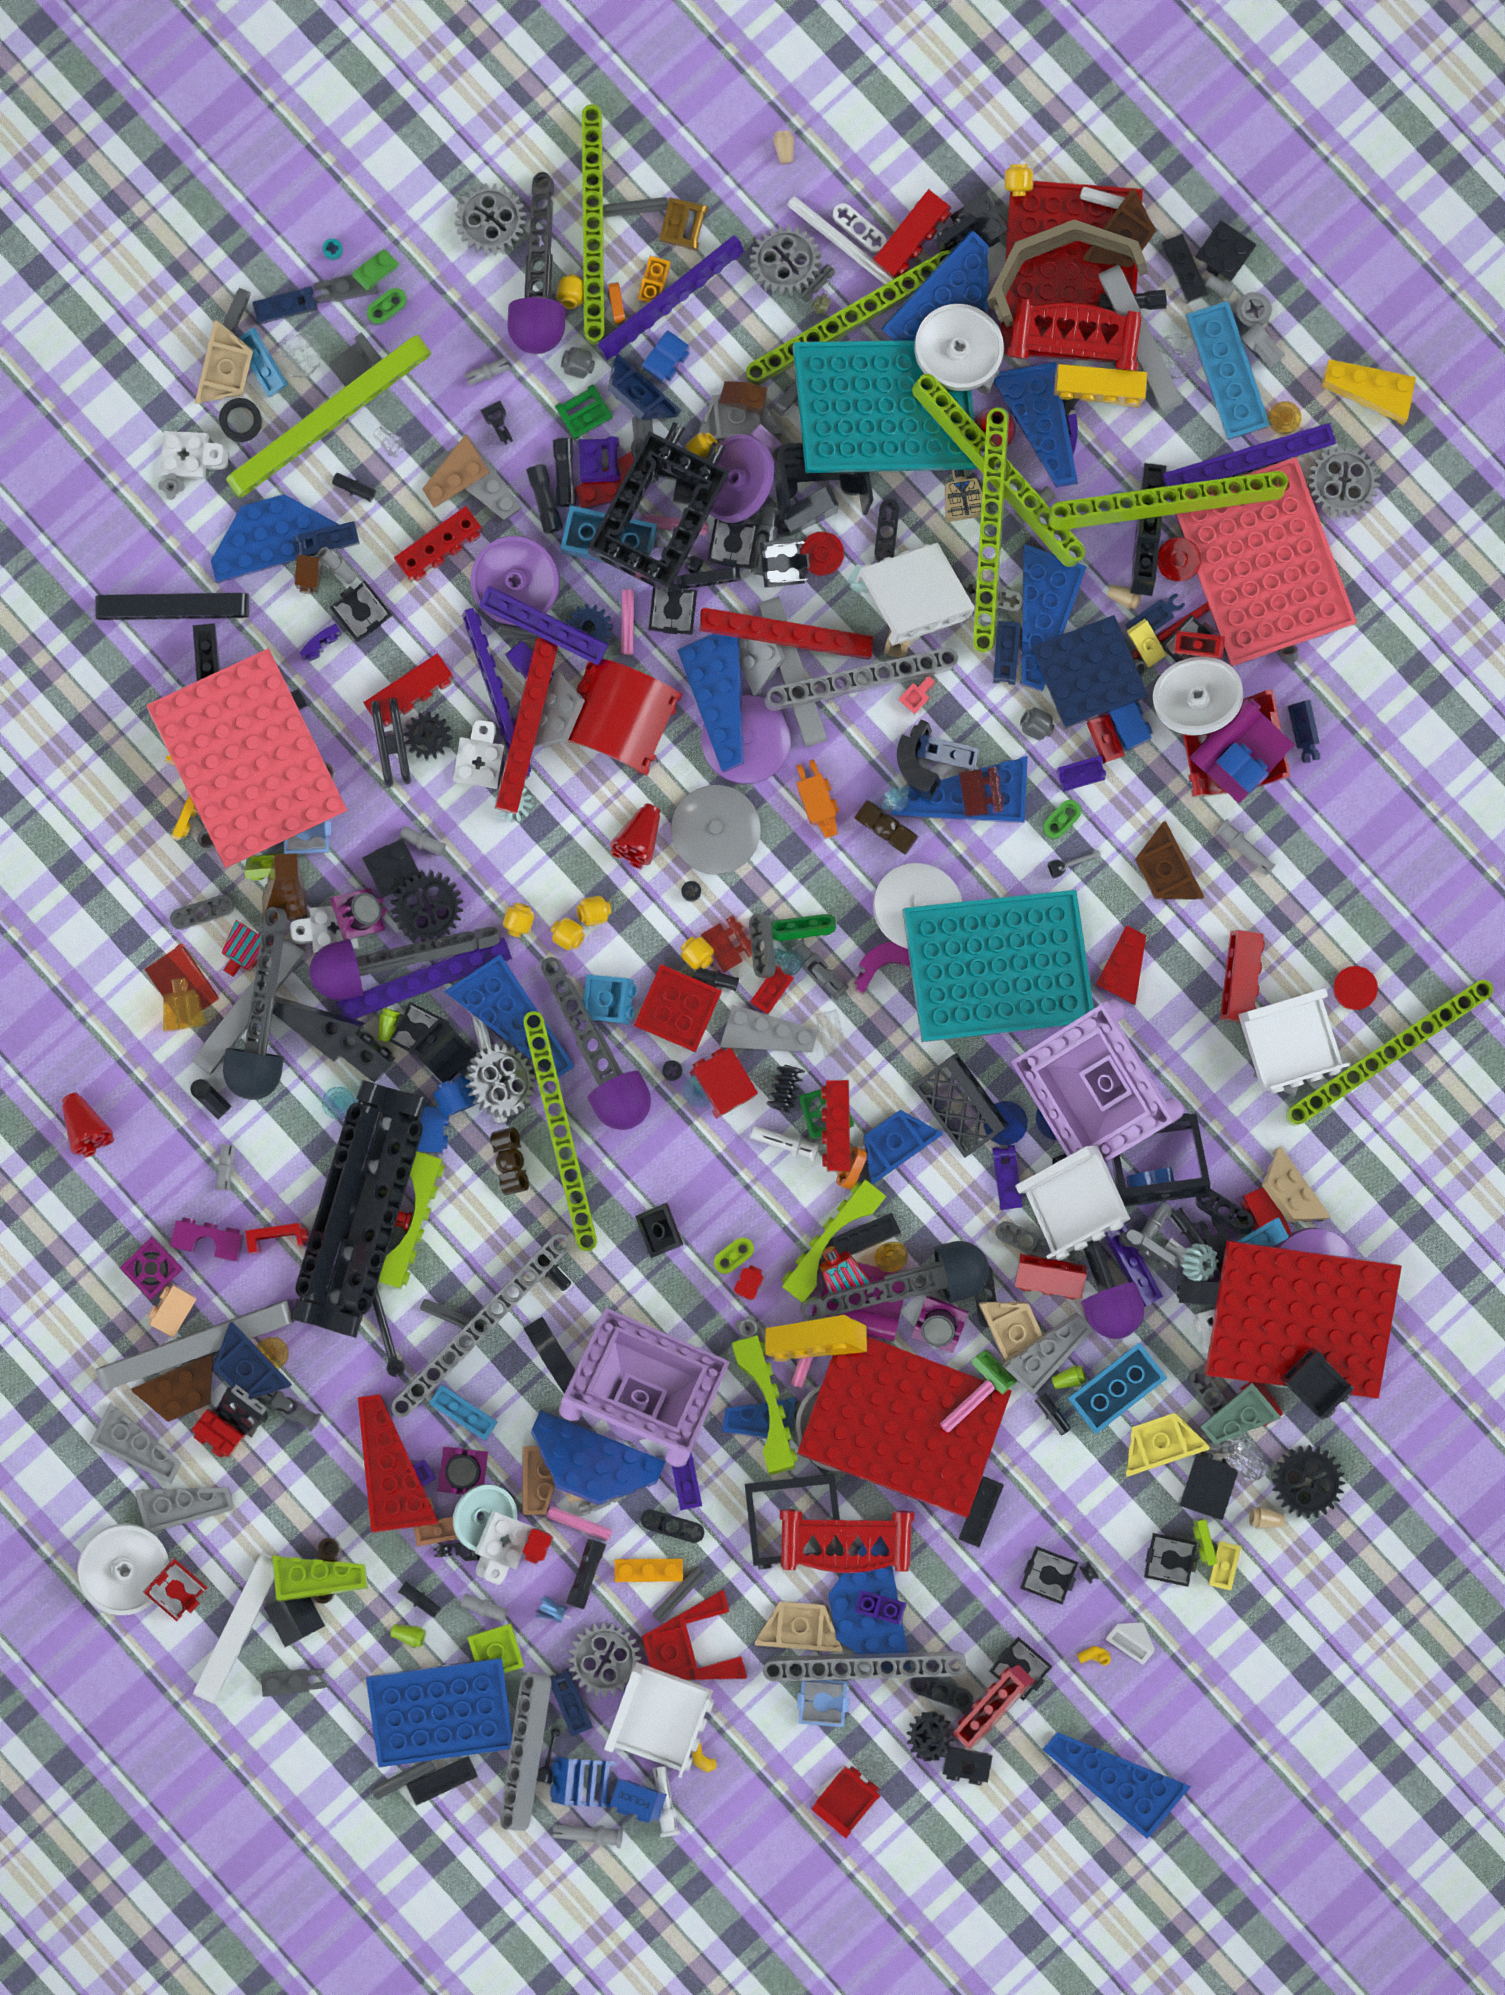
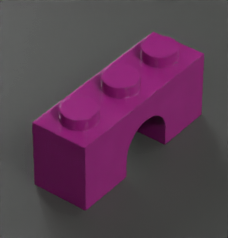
M185 1217L182 1218V1221L176 1220L170 1247L195 1252L197 1242L203 1237H210L216 1245L214 1257L235 1262L239 1261L244 1235L239 1234L240 1230L227 1227L226 1231L218 1230V1225L207 1222L204 1223V1226L195 1224L196 1220Z

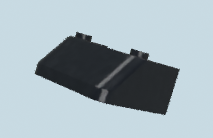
M787 443L782 445L777 453L775 484L780 520H785L791 506L790 499L797 494V482L839 480L840 487L845 494L859 495L862 515H867L874 501L869 472L806 473L803 443Z

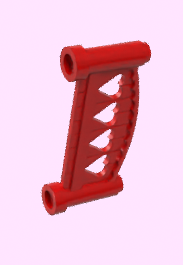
M1018 299L1015 307L1011 345L1007 347L1006 356L1028 359L1029 350L1113 359L1116 360L1115 369L1138 371L1139 362H1136L1142 321V317H1140L1141 312L1127 311V315L1122 316L1114 311L1084 303L1057 302L1033 306L1031 305V300ZM1043 316L1044 319L1052 317L1053 324L1042 336L1035 323L1036 317ZM1060 318H1064L1066 321L1069 319L1075 321V326L1065 338H1063L1057 326V321ZM1083 320L1087 321L1088 324L1092 321L1096 322V330L1085 341L1080 331L1079 323ZM1103 323H1108L1110 326L1117 324L1119 331L1107 344L1101 331V325Z
M780 1509L779 1519L782 1520L781 1565H783V1570H796V1566L803 1565L835 1573L867 1572L889 1566H894L895 1571H909L911 1561V1526L915 1520L914 1511H892V1520L802 1519V1510ZM812 1535H814L822 1549L820 1555H814L813 1553L805 1555L803 1553V1549ZM836 1535L844 1548V1553L840 1556L835 1553L829 1556L826 1554V1548ZM881 1535L889 1549V1553L887 1556H881V1554L872 1556L870 1551ZM857 1536H859L867 1549L864 1556L858 1554L851 1556L848 1554V1549Z

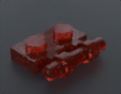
M996 767L988 768L989 777L982 778L981 769L959 772L965 817L988 814L987 805L992 804L994 805L995 812L1003 811L1002 803L1004 802V797L1001 795L999 786L1001 778L997 774ZM984 785L991 786L992 797L985 796Z
M734 915L726 919L730 926L728 929L724 930L719 923L701 934V937L714 949L713 956L723 973L743 962L739 955L741 952L745 951L749 958L752 957L751 940L747 939L742 930V924L737 922ZM735 934L740 943L737 947H734L729 939V936Z

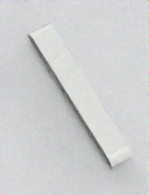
M264 1552L261 1553L198 1681L193 1695L212 1704L217 1700L275 1581L272 1556Z

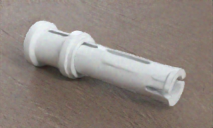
M755 1125L750 1137L751 1140L789 1150L793 1156L798 1154L810 1158L813 1162L820 1144L819 1142L812 1143L802 1140L800 1136L795 1138L785 1136Z
M667 1766L652 1768L656 1790L667 1794L659 1818L662 1829L660 1837L679 1835L680 1830H677L675 1817L677 1811L673 1809Z

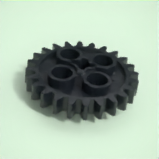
M431 869L428 875H425L424 871L420 870V876L418 877L413 872L411 873V880L404 877L406 884L404 886L397 884L400 892H393L397 900L390 901L392 905L396 906L390 912L397 914L393 918L394 922H400L397 928L399 930L405 928L403 934L406 937L412 933L414 941L420 936L421 942L425 941L426 937L429 940L434 939L436 935L438 938H441L443 932L450 935L448 928H457L453 923L454 920L461 921L457 912H463V909L458 906V904L463 903V900L456 898L461 894V891L454 890L457 886L456 883L448 884L450 881L448 876L442 879L441 872L434 876V872ZM433 886L438 887V892L435 896H428L429 888ZM419 888H422L424 897L430 904L429 909L434 916L435 924H432L428 912L424 909L425 904L418 892ZM410 896H417L416 904L407 905V900ZM446 907L445 915L441 917L436 915L438 908ZM419 916H426V922L423 925H416V919Z
M1307 1445L1306 1451L1303 1450L1302 1446H1298V1453L1293 1449H1289L1291 1456L1288 1457L1283 1454L1284 1462H1276L1280 1469L1272 1471L1278 1475L1277 1478L1271 1479V1482L1277 1483V1486L1272 1491H1279V1495L1275 1499L1284 1500L1281 1507L1284 1508L1288 1505L1289 1514L1296 1510V1517H1300L1302 1512H1304L1306 1519H1309L1311 1513H1313L1315 1518H1318L1319 1511L1326 1515V1507L1334 1510L1335 1507L1332 1502L1341 1501L1336 1496L1337 1493L1344 1494V1491L1339 1489V1485L1346 1484V1482L1339 1480V1477L1345 1475V1473L1337 1471L1341 1464H1333L1336 1457L1327 1458L1328 1450L1320 1454L1319 1446L1314 1451H1312L1311 1445ZM1311 1460H1315L1318 1463V1469L1314 1473L1309 1472L1307 1464ZM1294 1470L1298 1474V1480L1292 1484L1288 1481L1287 1475L1290 1471ZM1323 1471L1326 1472V1475L1312 1481L1311 1487L1303 1486L1293 1493L1290 1491L1291 1488L1304 1483L1306 1476L1313 1478ZM1322 1480L1327 1481L1329 1484V1489L1325 1493H1321L1318 1489V1484ZM1301 1491H1306L1309 1494V1500L1304 1504L1300 1503L1298 1499Z

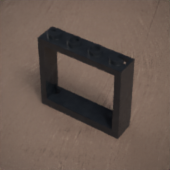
M1183 1113L1181 1118L1154 1134L1191 1129L1201 1178L1126 1188L1119 1154L1112 1158L1111 1161L1116 1187L1124 1206L1210 1195L1211 1183L1197 1114Z
M835 1474L744 1484L753 1566H758V1570L772 1568L771 1564L781 1563V1556L759 1558L752 1492L829 1484L833 1520H840ZM836 1535V1550L826 1551V1554L829 1556L834 1553L840 1556L844 1553L843 1546ZM822 1551L804 1554L810 1555L811 1553H813L814 1555H820Z

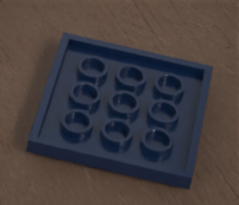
M1115 615L1031 647L1064 729L1148 697Z

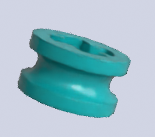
M330 238L324 242L322 250L327 259L337 260L342 256L343 248L337 239ZM334 244L335 248H339L338 251L335 250L336 254H331L330 251H327V248L330 249L329 245Z

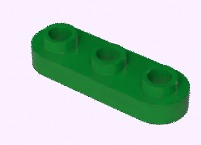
M829 914L776 920L771 923L772 937L776 941H785L822 935L827 936L836 930V920L834 916Z

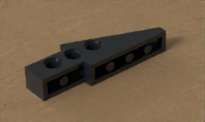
M1144 463L1141 490L1165 487L1162 474L1166 473L1167 465ZM1162 516L1137 519L1132 557L1131 594L1152 596L1156 582Z
M215 623L192 625L197 681L221 670Z
M275 996L273 1014L333 1062L342 1057L375 1083L381 1079L395 1060V1057L391 1055L392 1052L387 1047L379 1046L374 1042L372 1035L361 1031L366 1023ZM330 1022L337 1025V1032H333L330 1029ZM348 1036L354 1038V1046L349 1045L347 1042ZM365 1050H369L372 1053V1060L365 1057Z

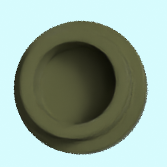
M823 293L821 296H816L812 308L815 309V314L818 315L820 313L824 315L828 310L831 299L827 297V294Z

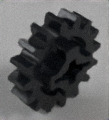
M428 711L426 717H423L420 712L418 713L419 719L416 720L412 717L411 721L413 724H406L405 726L409 730V732L403 733L404 737L409 738L405 742V746H412L409 752L412 754L416 751V758L418 759L424 755L425 760L428 761L429 756L432 755L436 760L437 753L445 755L443 748H450L447 740H451L452 735L447 734V732L451 731L450 726L444 727L447 721L446 719L439 721L440 715L438 713L431 717V713ZM427 722L435 723L439 727L433 728ZM420 725L421 728L418 734L413 736L414 730ZM425 727L430 734H434L431 736V745L426 738H423L425 737ZM443 736L440 745L436 748L435 744L438 738ZM422 744L428 747V750H422L416 745Z
M922 1712L921 1716H915L916 1723H910L909 1726L912 1728V1731L907 1732V1735L911 1736L907 1744L913 1745L910 1751L917 1753L916 1758L924 1759V1761H939L940 1757H946L945 1750H952L949 1742L955 1740L950 1737V1734L954 1732V1729L948 1728L951 1722L944 1720L945 1715L937 1714V1712ZM926 1735H931V1736H934L935 1738H930V1737H927Z

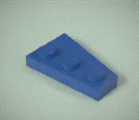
M796 1397L777 1401L778 1406H783L786 1418L782 1419L784 1428L789 1427L790 1434ZM750 1404L726 1408L722 1432L767 1439L770 1426L768 1404Z

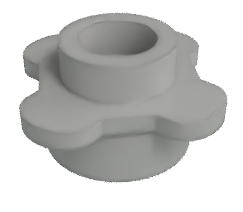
M169 473L164 481L158 483V488L166 493V497L169 500H173L177 493L184 490L185 485L176 478V474Z
M749 1315L743 1321L738 1320L735 1323V1328L741 1334V1340L761 1334V1329L755 1323L756 1318L752 1315Z

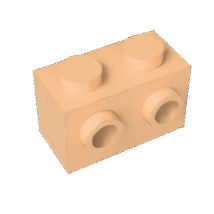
M171 1282L169 1287L165 1286L161 1291L159 1304L157 1306L153 1305L147 1317L150 1318L148 1322L151 1326L174 1338L195 1303L196 1297Z

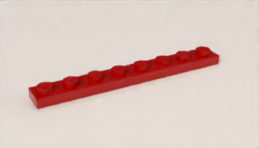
M705 607L701 609L699 628L701 632L866 660L872 658L873 636Z
M537 637L494 807V809L512 814H517L558 649L557 645Z

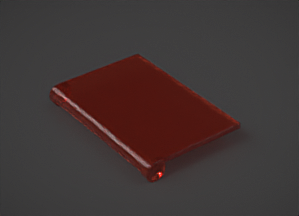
M182 943L144 969L181 1024H184L220 999Z

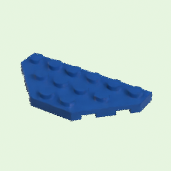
M970 230L881 327V330L893 341H915L922 321L939 307L949 304H966L986 313L989 310L987 302L989 246L973 230Z
M285 494L241 506L210 560L216 582H224L294 562L299 551L294 536L339 524ZM313 540L307 541L308 548L314 547Z
M542 1410L539 1411L531 1430L532 1437L539 1446L540 1454L546 1467L551 1472L556 1488L596 1505L604 1504L616 1497L620 1498L631 1494L640 1488L657 1484L666 1462Z
M879 1538L870 1552L872 1556H877L878 1554L887 1556L889 1549L884 1540ZM864 1544L861 1545L856 1554L860 1556L866 1554L867 1549ZM892 1566L867 1572L842 1573L828 1594L836 1639L856 1654L908 1653L903 1621L901 1625L855 1612L860 1590L898 1600ZM910 1660L904 1662V1666L908 1670H911ZM890 1661L881 1663L884 1670L889 1671L894 1668Z

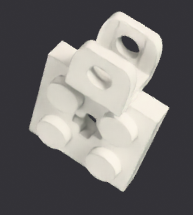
M164 431L160 475L167 477L169 473H174L176 477L205 479L206 468L211 470L227 468L229 452L220 444L208 443L209 435L207 433ZM186 449V452L190 453V455L185 457V460H182L179 454Z
M477 720L472 728L471 739L460 737L453 776L454 782L494 789L498 788L505 745L494 743L496 736V724L494 722ZM483 726H486L488 728V732L486 734H482L481 728ZM478 756L482 757L481 760L485 762V766H481L480 770H477L476 765L472 764L473 760H477Z
M332 906L309 908L308 919L295 920L290 925L291 942L294 944L312 943L313 953H317L325 945L343 940L340 930H337L335 935H332V932L327 930V927L331 926L332 922L339 926ZM302 929L304 934L299 935L296 930ZM351 939L353 948L358 949V939Z
M492 1511L475 1551L476 1554L481 1555L476 1567V1575L500 1585L504 1581L509 1567L517 1568L523 1554V1548L528 1541V1536L533 1527ZM507 1534L508 1542L502 1546L500 1538L505 1537Z

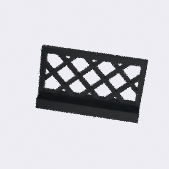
M958 1053L947 1058L943 1063L912 1085L964 1158L1010 1126ZM945 1066L951 1072L950 1082L939 1080L940 1070ZM925 1081L934 1082L933 1095L926 1094L920 1085ZM938 1083L950 1085L948 1097L937 1095ZM954 1086L962 1087L965 1091L964 1100L952 1098ZM936 1099L948 1101L946 1113L939 1112L936 1109ZM951 1102L963 1103L962 1115L950 1114ZM967 1104L975 1105L978 1109L977 1118L965 1116ZM949 1117L961 1119L959 1131L952 1130L949 1127ZM965 1120L976 1122L975 1134L963 1132ZM980 1122L987 1123L993 1132L988 1136L979 1135ZM963 1135L974 1137L973 1147L968 1151L962 1145Z

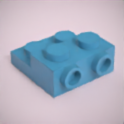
M586 974L583 1003L592 1020L629 1025V1020H632L634 1017V1008L631 1006L632 998L637 994V986L634 984V980Z

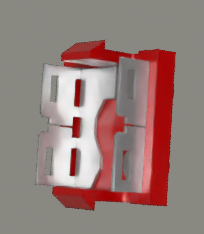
M173 1558L145 1588L143 1593L177 1622L186 1610L191 1614L200 1604L197 1597L203 1594L208 1587L179 1561Z

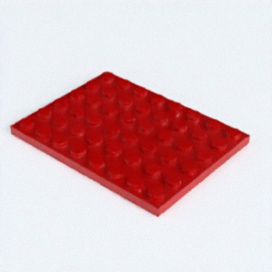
M1033 181V189L1026 191V196H1012V191H1010L1007 225L1010 230L1007 231L1005 262L1015 242L1071 220H1077L1104 229L1117 209L1081 199L1080 194L1083 187L1126 198L1132 188ZM1133 188L1142 202L1143 189ZM1074 241L1026 260L1006 294V301L1013 322L1018 299L1031 300V305L1033 306L1057 302H1075L1098 306V294H1106L1098 274L1114 266L1084 261L1082 258L1092 245L1081 241ZM1135 263L1131 268L1120 267L1132 293L1136 294L1138 271ZM1043 316L1036 317L1035 323L1042 336L1053 324L1052 317H1046L1045 319ZM1064 318L1058 319L1057 326L1063 338L1075 326L1073 319L1067 321ZM1083 320L1079 323V328L1085 341L1096 330V322L1092 321L1088 324L1087 321ZM1001 322L1000 332L1004 343L1003 355H1006L1007 347L1011 345L1013 326L1006 328L1005 323ZM1103 323L1101 325V331L1107 344L1119 331L1117 324L1110 326L1108 323ZM1029 350V357L1116 363V360Z
M1227 1240L1204 1374L1207 1376L1286 1386L1280 1379L1313 1347L1354 1387L1351 1395L1379 1399L1402 1266L1393 1263Z
M867 1336V1352L832 1355L797 1455L967 1519L1012 1391L1008 1390L1001 1394L998 1390L994 1389L950 1432H946L941 1427V1422L985 1381Z

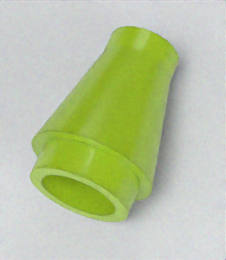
M383 1008L382 1012L379 1013L378 1040L389 1042L396 1029L393 1025L400 1014L399 1011Z
M1073 1365L1063 1372L1052 1376L1055 1389L1082 1386V1383L1087 1382L1082 1365Z
M394 1624L391 1630V1637L413 1648H421L426 1636V1630L421 1629V1626Z

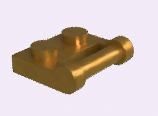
M669 197L659 242L698 251L700 230L708 207ZM689 211H693L696 214L690 238L685 239L683 236Z

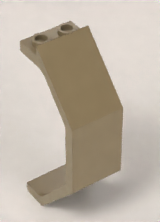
M1071 220L1015 242L987 299L990 311L995 309L999 322H1004L1006 328L1013 326V318L1006 301V294L1022 264L1030 258L1074 241H1081L1129 256L1133 259L1139 276L1147 274L1146 261L1138 241L1077 220Z

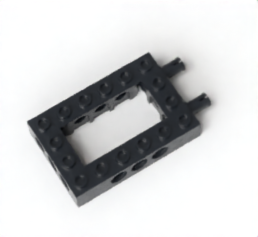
M675 422L672 423L665 439L649 431L588 546L589 555L666 594L669 593L729 478V471L717 465L725 448L722 445L718 448V443L713 442L704 459L678 446L677 443L685 428L682 425L678 428V423ZM658 468L696 486L689 506L683 510L679 525L673 529L668 546H664L660 561L652 558L647 552L645 554L631 547L630 543L620 541Z

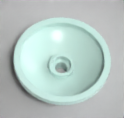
M483 1484L473 1487L461 1497L454 1511L453 1526L457 1538L464 1546L476 1551L492 1511L517 1520L516 1504L506 1490L496 1485ZM481 1512L480 1518L477 1519V1514ZM507 1534L505 1537L500 1538L502 1546L508 1541Z

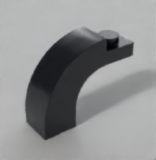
M921 719L918 725H914L910 737L902 734L897 747V762L909 788L922 798L931 801L941 784V780L937 773L921 766L919 758L916 757L917 750H920L921 742H919L920 735L930 736L932 733L929 722Z
M540 1317L523 1329L552 1377L565 1394L576 1369L544 1318Z

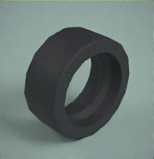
M235 398L223 405L219 414V423L222 431L229 439L236 442H246L258 435L262 426V417L259 409L252 401L245 398ZM239 407L250 410L254 418L252 427L243 433L231 430L227 422L230 412Z

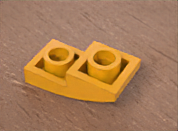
M652 255L649 256L638 300L649 303L663 292L671 265L670 260Z

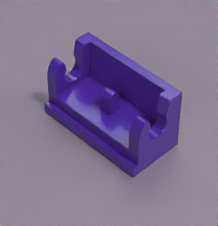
M1102 756L1059 767L1057 775L1062 791L1065 792L1106 780Z

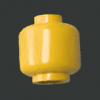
M1010 164V168H1007L1004 172L1005 189L1012 191V196H1026V191L1033 189V170L1028 168V164Z
M575 274L561 278L556 291L557 301L567 309H575L582 305L584 301V281Z
M698 433L687 442L685 448L705 459L712 443L718 442L710 433Z
M597 895L583 898L580 901V905H577L578 919L586 926L604 924L608 920V915L611 914L610 903L608 901L605 902L602 896Z
M515 902L514 905L507 907L503 926L508 930L509 935L521 937V934H527L531 931L535 915L531 911L530 906Z
M564 918L561 921L557 920L550 930L553 933L552 941L567 951L578 949L585 938L583 927L570 918Z
M692 936L681 946V957L692 969L696 970L700 967L706 969L713 962L711 957L714 954V949L702 937L695 938Z

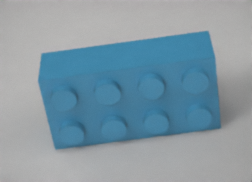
M570 505L560 548L561 554L603 562L588 554V546L606 513ZM631 519L620 541L623 543L628 542L631 547L645 554L647 552L652 557L658 530L657 524Z
M1139 1342L1066 1399L1093 1434H1097L1164 1382L1167 1377Z

